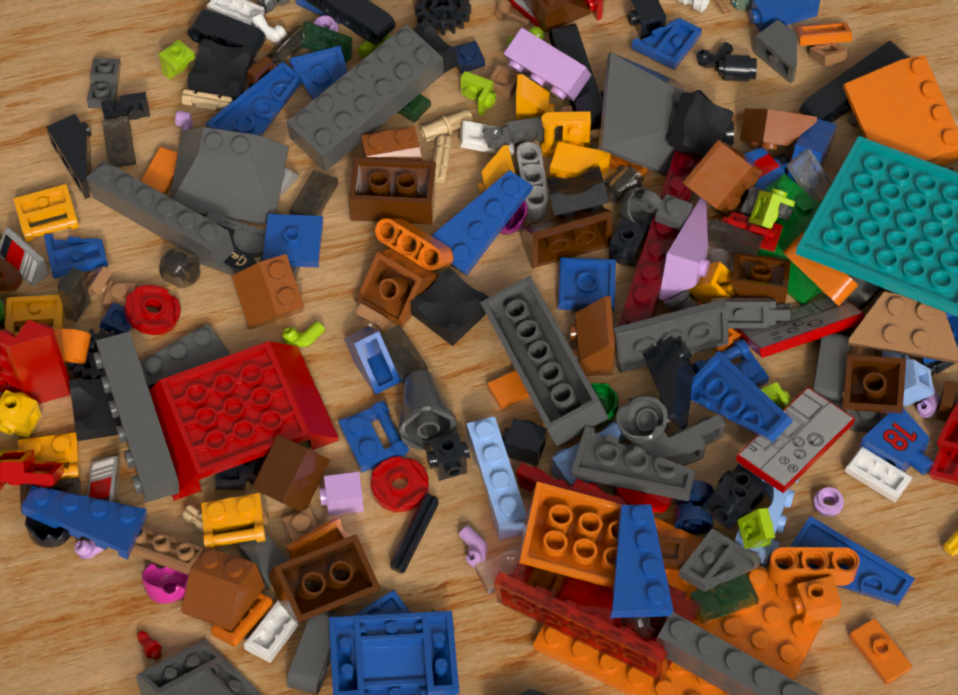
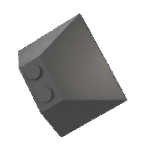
M610 52L607 56L599 149L666 176L675 151L680 152L667 145L681 93L689 92L676 80Z
M206 127L182 131L170 198L203 216H207L208 212L232 220L267 225L268 214H277L289 146L254 134Z
M206 639L140 672L136 677L141 695H262Z

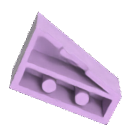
M522 27L504 52V55L509 60V67L520 74L528 76L530 80L542 87L544 85L550 88V92L562 100L566 97L574 102L591 77V73L584 65Z

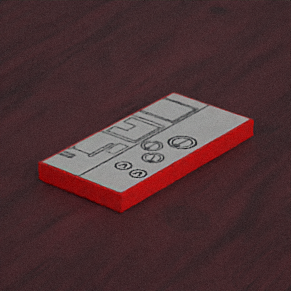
M826 297L791 309L790 321H776V325L769 326V329L737 328V332L740 334V339H744L756 354L764 358L859 325L865 318L864 312L847 299L838 306L830 297Z
M809 387L783 410L793 422L774 442L757 435L736 457L738 463L783 494L854 424L855 420L854 417Z

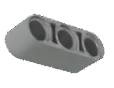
M525 142L517 148V175L533 187L525 199L528 212L527 219L538 222L545 219L548 215V189L541 149L533 142Z

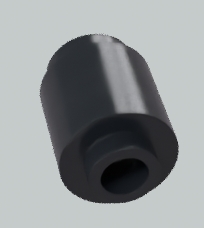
M725 54L724 60H719L718 75L723 76V81L749 82V79H756L757 58H750V55Z

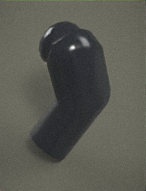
M723 42L716 53L710 54L709 50L704 51L702 49L696 55L698 64L703 68L718 67L719 60H724L725 54L730 55L733 52V47L731 44Z

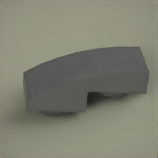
M101 58L93 60L90 72L91 85L87 97L88 108H102L101 102L106 100L116 102L120 77V59Z
M267 534L266 541L257 543L256 540L235 543L243 559L256 563L266 589L270 588L272 585L268 578L269 573L274 566L287 562L276 544Z

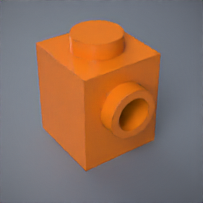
M832 576L797 584L794 596L791 597L793 611L796 615L800 614L803 624L837 617L842 605Z

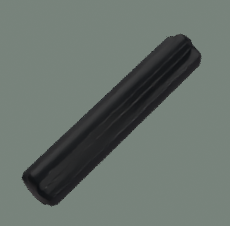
M431 494L423 496L390 562V568L398 573L406 571L439 504L436 496Z

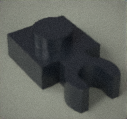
M146 92L119 96L120 101L117 102L113 100L101 102L105 121H113L120 116H123L124 121L150 116Z
M255 461L249 466L241 464L214 474L215 490H244L245 482L253 485L257 477L254 472L260 471L263 462Z

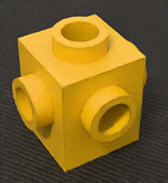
M5 390L0 399V431L8 435H13L14 433L29 438L42 416L36 400L31 399L22 392L13 393Z

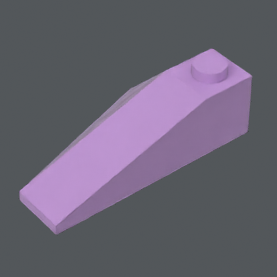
M701 197L667 253L659 296L661 300L673 297L682 291L696 286L700 277H705L708 272L710 261L706 260L708 252L706 201Z

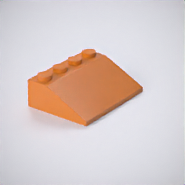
M925 55L899 60L847 82L842 86L864 138L939 166L953 164L958 159V128Z
M537 482L529 500L519 563L613 588L615 577L614 565L617 554L618 519L622 504Z

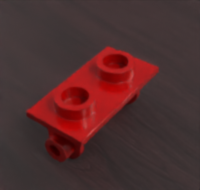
M731 212L729 217L723 218L722 227L726 228L723 235L724 239L775 252L783 225L773 223L771 229L749 223L750 216Z

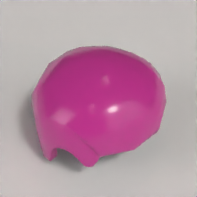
M151 563L142 572V583L145 592L152 601L159 604H170L184 597L189 575L165 566L157 568L154 563Z

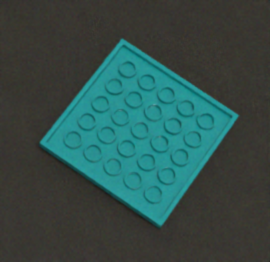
M858 136L796 249V255L958 317V172Z

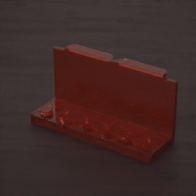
M518 561L512 573L506 575L499 571L494 580L498 603L663 682L672 661L668 660V652L664 651V646L656 642V639L669 616L610 618L613 600L611 587L566 576V580L557 597L554 598L552 597L553 594L547 589L540 586L533 588L526 584L535 567L521 564ZM668 584L673 612L693 623L701 604L686 598V592Z

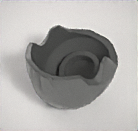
M646 395L636 397L621 406L616 416L621 434L636 444H647L657 439L663 433L668 421L666 407L657 398Z

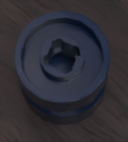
M694 480L689 501L675 499V506L677 507L674 516L675 529L684 530L692 535H702L710 532L713 528V517L702 509V506L714 491L710 484Z

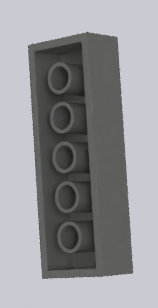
M406 24L286 122L289 138L326 172L362 142L361 135L376 131L444 74L443 57Z
M531 276L480 302L557 446L583 433L585 425L594 427L609 419Z

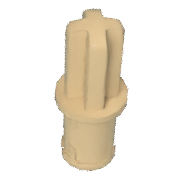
M465 110L447 118L443 115L439 120L420 126L423 140L429 142L440 135H452V131L461 128L463 120L473 122L471 112Z

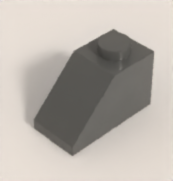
M777 20L756 35L753 53L791 84L795 79L797 67V35L790 27Z

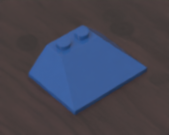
M452 611L329 617L333 695L459 694Z

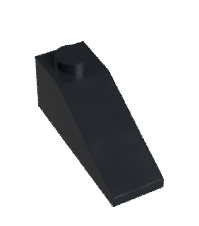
M73 114L47 126L46 129L51 145L80 192L87 199L90 197V188L86 178L91 174V146L88 137L92 136L87 123L85 121L81 123L76 114Z
M670 336L645 352L643 356L663 405L667 409L668 416L680 428L684 429L688 426L694 373L689 359L692 357V354L684 342L679 344Z

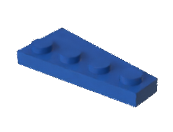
M340 46L289 59L290 65L312 100L348 72Z
M280 63L207 121L206 128L262 136L300 86L301 81L298 75L286 63Z
M509 170L432 235V237L444 243L452 250L453 262L451 265L466 276L470 273L532 191L533 187L530 183Z
M720 351L693 377L691 401L716 414H720V416L771 442H774L793 422L780 407Z
M33 485L22 504L23 515L53 528L59 526L69 530V535L78 539L82 536L95 541V546L104 550L108 547L118 551V556L127 560L147 518V509Z
M651 504L622 505L618 519L617 554L614 565L615 577L612 588L613 600L610 618L671 616L673 605Z
M812 516L808 518L790 547H842L854 550L860 560L856 577L849 585L837 587L896 606L900 605L915 580L914 577ZM782 563L778 564V567H779V568H782V569H788V568H789V567H788L787 565H785V564H782ZM807 564L811 569H819L815 564ZM838 564L842 569H850L845 564Z

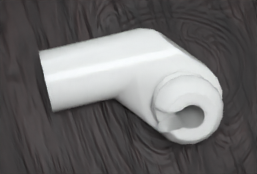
M261 11L250 15L252 23L264 32L266 39L273 43L281 42L282 38L286 37L285 29L280 25H276L274 28L269 26Z

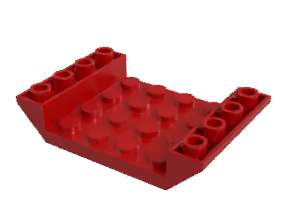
M28 319L16 337L8 330L2 329L0 331V393L4 394L5 390L13 393L22 392L31 399L36 400L38 404L71 394L69 376L54 330L49 325L42 322L38 324Z
M267 341L161 379L149 390L178 478L179 493L171 495L173 501L201 492L200 479L266 456L277 434L297 444L308 440L311 450L339 441L336 430L298 346Z

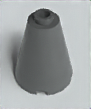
M416 370L411 372L405 380L399 433L403 443L418 450H426L425 446L430 445V439H434L442 433L451 434L457 432V420L433 374L427 370Z

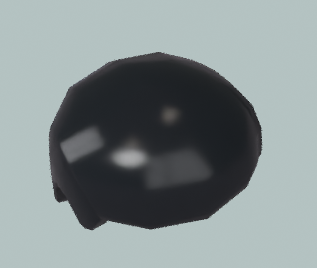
M26 516L25 527L30 539L40 547H59L65 544L72 536L69 535V530L60 526L53 528Z

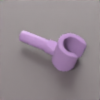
M177 111L175 125L182 127V131L190 130L193 126L191 114L185 111Z

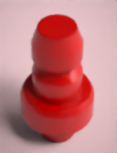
M144 630L137 633V640L142 644L144 655L149 659H160L162 656L160 653L162 646L158 641L150 638V635Z

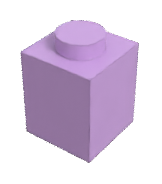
M359 472L324 476L325 487L319 488L321 506L327 505L329 516L364 512Z

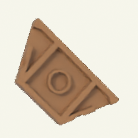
M883 292L848 340V345L958 363V347L946 313L900 294Z

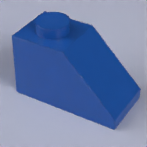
M368 326L344 338L356 367L374 394H378L401 382L380 331Z

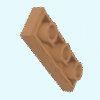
M143 526L130 554L189 575L190 568L206 548Z

